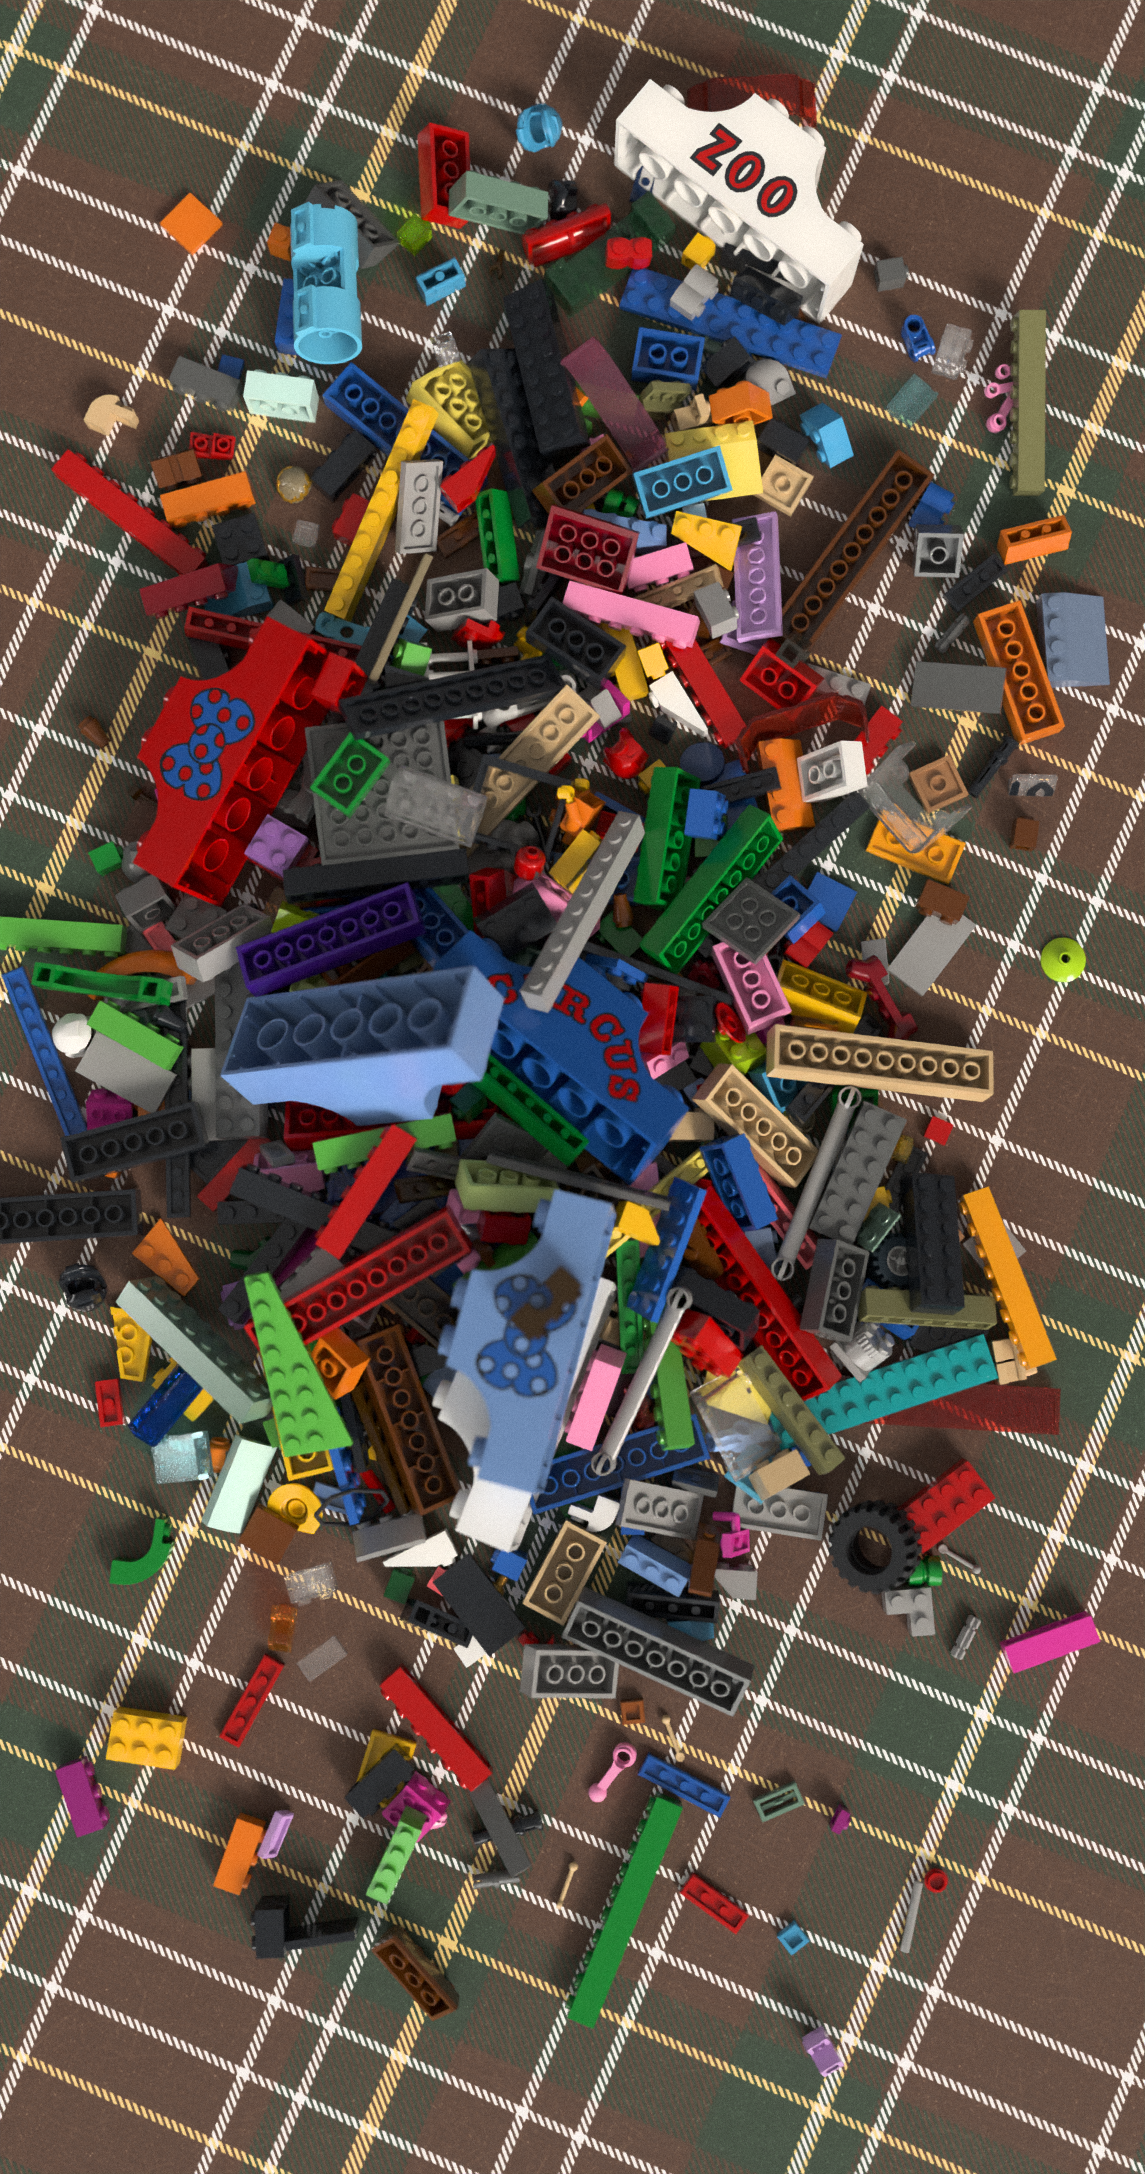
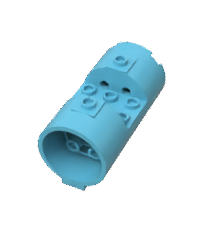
M307 202L291 209L290 241L291 266L294 279V349L300 357L310 362L319 364L343 363L358 356L362 350L361 305L357 298L356 272L359 268L357 220L350 211L335 205L334 209L321 208V204L313 205Z

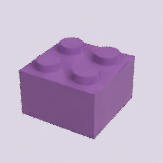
M267 814L244 854L252 861L283 878V870L297 865L310 841L303 834Z

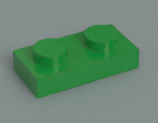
M256 558L247 561L252 583L282 589L289 586L284 564Z

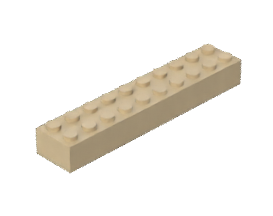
M775 1024L767 1032L766 1076L983 1102L993 1095V1051Z

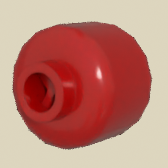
M534 846L522 847L517 851L515 857L514 872L526 881L538 879L544 870L545 854Z

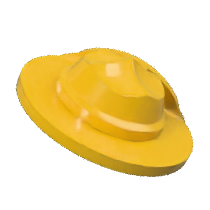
M288 1483L278 1487L271 1494L267 1508L298 1525L297 1531L314 1534L320 1526L314 1517V1513L321 1506V1502L317 1495L308 1487L297 1483ZM323 1511L319 1514L321 1519L323 1517Z

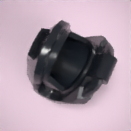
M75 1263L66 1266L65 1270L60 1274L59 1286L66 1296V1305L76 1311L90 1312L99 1308L104 1302L108 1292L107 1284L94 1265Z

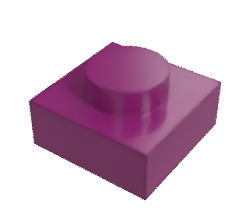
M839 1804L829 1823L831 1831L839 1835L842 1830L847 1829L851 1821V1817H849L850 1812L847 1807Z

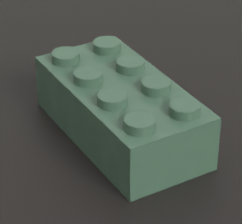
M470 170L466 171L449 190L448 216L525 234L530 228H538L548 218V192L542 191L538 187H527L520 185L516 181L509 182L501 180L497 176H486L479 174L477 171Z

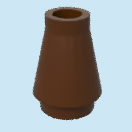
M90 715L78 725V728L81 730L80 733L98 745L100 749H103L110 743L111 740L97 718H93Z
M626 893L614 894L613 922H615L616 927L633 925L635 916Z

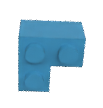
M823 402L800 414L802 421L800 428L803 434L809 436L816 444L818 449L816 456L821 463L824 462L832 468L854 456L841 415Z

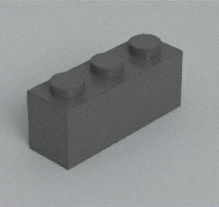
M181 356L178 357L169 377V382L176 393L183 396L185 394L193 396L196 401L203 404L206 402L213 404L216 409L222 412H226V410L234 412L243 392V386L239 379Z

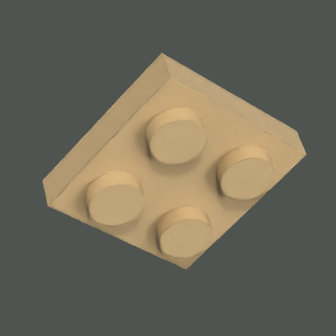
M775 455L761 478L763 493L753 494V496L791 517L814 476Z

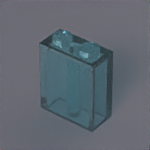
M208 1430L150 1438L157 1484L196 1481L214 1476Z

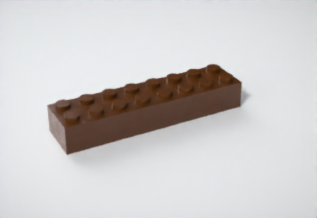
M391 1323L352 1339L370 1358L362 1373V1377L413 1513L422 1516L454 1501L460 1488L399 1324Z

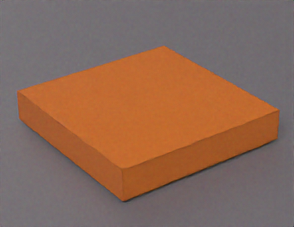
M191 193L160 222V226L192 256L223 225L222 221Z

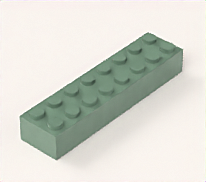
M154 1276L128 1281L116 1303L239 1424L267 1416L273 1407L268 1382L259 1375L254 1367L249 1366L243 1360L240 1353L234 1351L223 1337L218 1336L212 1330L211 1325L203 1321L193 1308L187 1306L181 1300L180 1295L173 1292L162 1278Z

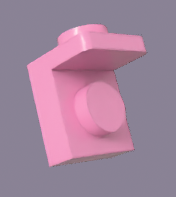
M472 1249L471 1252L455 1264L465 1274L478 1266L482 1259Z

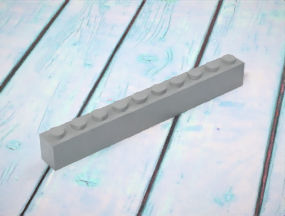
M618 811L520 990L528 1008L544 1012L550 1011L645 834L639 815Z

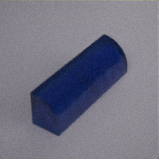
M177 1364L129 1422L128 1428L136 1438L155 1448L204 1388Z

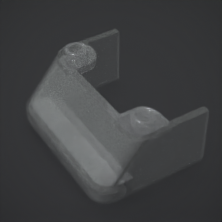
M914 741L897 746L867 778V787L859 789V794L870 805L869 809L905 850L912 854L923 851L947 833L972 808L968 804L954 810L951 814L940 810L930 817L904 788L902 784L909 776V768L902 759L916 745Z

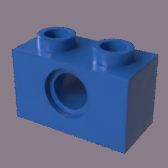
M495 1548L490 1560L493 1563L492 1570L518 1581L527 1562L528 1553L520 1549L506 1552Z

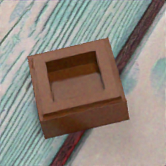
M643 1698L620 1700L622 1725L645 1723Z

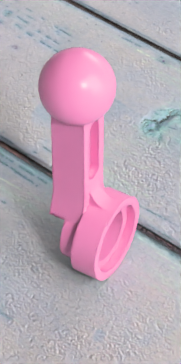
M622 1742L615 1747L613 1751V1764L599 1783H594L589 1788L588 1794L592 1801H603L607 1795L606 1789L618 1773L635 1762L637 1752L632 1744ZM621 1751L627 1752L630 1755V1759L623 1761L619 1758L618 1753Z

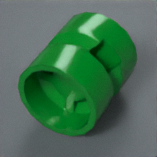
M611 488L601 513H615L626 518L636 517L640 502L634 496L628 495L625 497L624 492ZM622 504L626 505L624 512L620 511Z
M926 1555L924 1559L921 1558L919 1565L915 1567L916 1571L906 1580L907 1586H921L923 1582H926L928 1586H941L942 1564L940 1556Z

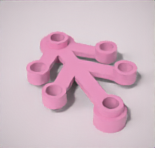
M1002 364L995 370L996 377L1000 380L1007 378L1010 375L1011 366ZM1001 368L1005 370V375L1001 374ZM1013 382L999 385L990 383L985 387L984 393L988 398L1008 393ZM990 387L994 389V394L990 392ZM1010 393L998 413L991 415L987 419L986 426L992 433H997L1006 426V416L1013 406V399L1010 398ZM996 418L1000 420L1001 425L996 423Z

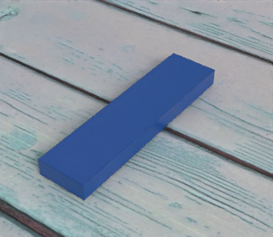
M649 1752L638 1771L639 1776L721 1818L731 1798L724 1791Z

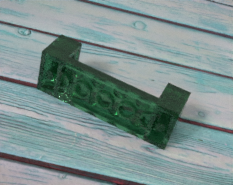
M648 191L632 203L628 216L568 262L561 258L545 270L543 280L553 291L556 302L570 319L633 269L628 266L622 269H611L605 266V248L609 239L616 237L628 240L637 237L648 238L652 240L653 255L673 239L677 226L652 193Z

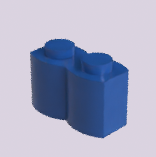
M930 482L908 526L916 529V524L943 525L945 521L941 520L944 513L949 515L955 504L952 501L954 494Z

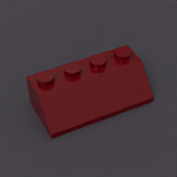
M217 563L139 589L146 616H155L156 619H163L169 617V612L172 611L181 613L188 611V606L194 604L195 607L208 604V600L213 598L215 600L228 598V593L236 590L238 567L236 565Z

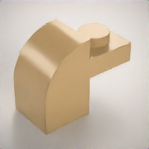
M703 394L695 395L690 406L674 410L671 421L675 432L710 427L714 423L712 422L710 404L708 401H705Z
M103 395L95 399L84 418L89 429L106 436L110 435L115 421L135 429L139 423L135 411L123 405L116 395Z

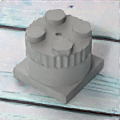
M858 1321L855 1323L852 1342L834 1341L830 1348L854 1377L861 1382L873 1368L891 1356L893 1352L892 1346L895 1343L893 1337L881 1329L880 1323Z

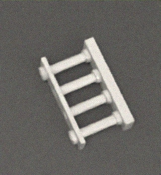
M467 641V652L432 654L431 652L428 665L442 662L468 661L469 671H473L474 663H478L477 649L473 650L472 641ZM427 665L424 676L429 677V680L468 671L433 673V670H429ZM482 712L454 719L473 718V729H478V720H482Z

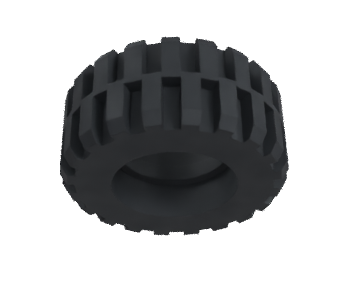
M878 1499L874 1502L872 1500L864 1501L842 1513L838 1517L839 1520L834 1522L832 1526V1531L834 1532L829 1534L828 1539L829 1543H832V1546L828 1548L829 1555H833L834 1558L831 1563L834 1568L837 1567L840 1573L838 1575L840 1578H846L848 1580L847 1584L852 1588L858 1586L860 1592L867 1593L870 1590L872 1594H880L883 1591L885 1593L889 1592L911 1577L916 1571L915 1567L920 1563L921 1558L918 1556L922 1552V1545L918 1544V1540L921 1539L920 1532H915L914 1526L916 1524L913 1519L910 1521L907 1519L906 1515L908 1513L903 1509L898 1511L896 1509L897 1505L890 1502L885 1505L884 1500ZM865 1526L876 1528L887 1537L892 1549V1558L889 1565L878 1566L865 1558L859 1547L861 1528Z

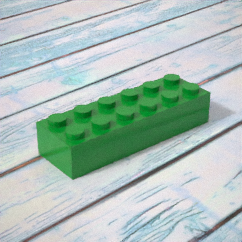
M654 767L653 776L651 777L650 796L647 802V816L644 822L645 834L641 843V855L637 867L638 874L633 901L657 911H665L671 901L684 888L692 837L684 834L690 788L699 789L701 782L700 778L678 767Z

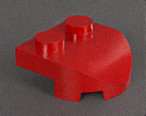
M468 618L454 630L451 639L464 648H467V641H472V648L474 650H485L501 642L505 632L499 631L500 625L492 620L484 626Z

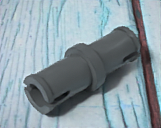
M497 1868L492 1869V1872L472 1874V1881L482 1880L474 1882L473 1889L492 1886L499 1888V1885L520 1883L519 1875L511 1878L507 1869L497 1871Z

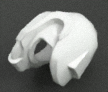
M75 1013L66 1014L53 1027V1042L57 1049L64 1052L67 1057H83L88 1047H85L91 1038V1027L86 1024L90 1016Z

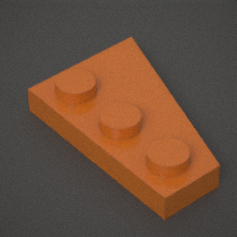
M160 1218L132 1254L179 1293L186 1296L200 1280V1277L182 1252L174 1236L170 1233L163 1218Z

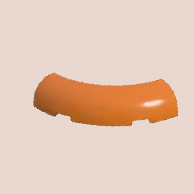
M142 950L128 953L110 961L96 971L126 976L157 972L172 977L185 976L186 984L194 985L197 981L195 977L180 970L173 952L166 950ZM88 995L93 1000H102L104 998Z

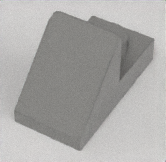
M589 685L578 694L600 716L596 722L604 730L621 718V713L607 689L601 692L592 685Z

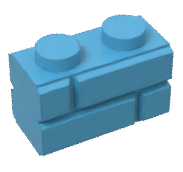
M455 257L415 277L417 289L427 306L454 293L455 290L458 291L466 287L465 275Z

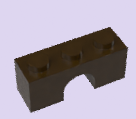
M561 1265L543 1283L552 1292L553 1299L551 1305L544 1310H536L529 1303L525 1302L509 1319L532 1342L535 1339L540 1341L549 1331L546 1327L552 1321L557 1323L566 1313L563 1309L570 1302L574 1305L583 1295L581 1291L584 1287Z

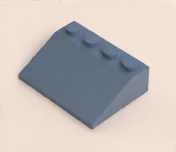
M1066 592L1041 594L1036 601L1039 650L1051 687L1109 685L1103 597Z

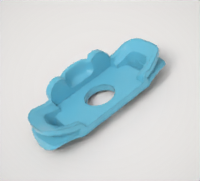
M325 612L318 615L315 623V631L326 638L361 646L370 629L368 626L363 627L347 622ZM344 627H350L353 630V635L349 638H344L340 634L341 630Z

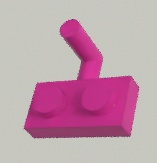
M714 1511V1521L731 1522V1531L723 1533L720 1541L723 1557L733 1558L750 1552L749 1529L740 1528V1515L736 1512Z

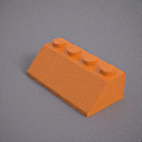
M779 738L758 742L756 750L760 770L775 766L778 769L782 790L764 794L767 813L770 814L779 832L786 833L814 828L815 821L811 802H802L797 758L803 756L801 740Z

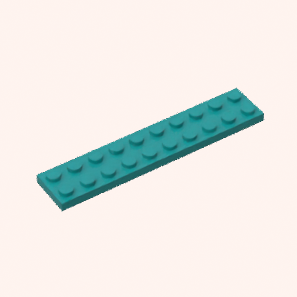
M980 1334L872 1370L861 1382L855 1377L836 1382L830 1390L804 1401V1403L829 1435L997 1379L998 1375L984 1334ZM772 1412L770 1421L780 1450L796 1446L794 1440Z

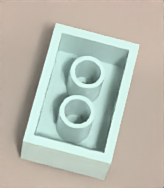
M260 369L254 371L247 370L243 397L250 414L315 423L319 395L314 380L302 375L291 377L281 372L269 374Z

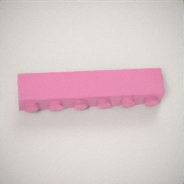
M569 581L562 603L580 616L587 618L593 624L600 625L601 622L609 624V628L621 631L622 628L630 630L632 635L643 637V634L651 636L652 640L664 643L666 640L673 642V646L685 649L686 646L693 647L700 624L698 616Z

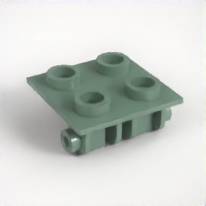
M879 1202L877 1206L871 1209L869 1216L861 1225L854 1241L861 1244L866 1250L874 1252L901 1215Z

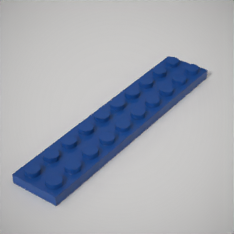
M645 268L632 269L619 304V309L701 337L707 336L710 340L719 343L735 336L742 342L749 353L827 378L842 334L797 319H793L783 326L742 302L717 293L712 300L708 299L704 303L706 307L700 317L695 316L691 321L670 306L671 297L683 281Z

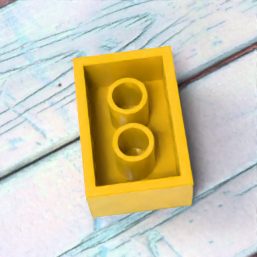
M119 1706L113 1712L106 1759L175 1770L180 1764L187 1717Z

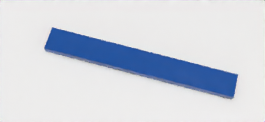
M22 966L2 974L1 976L65 1136L86 1131L87 1123L25 968Z

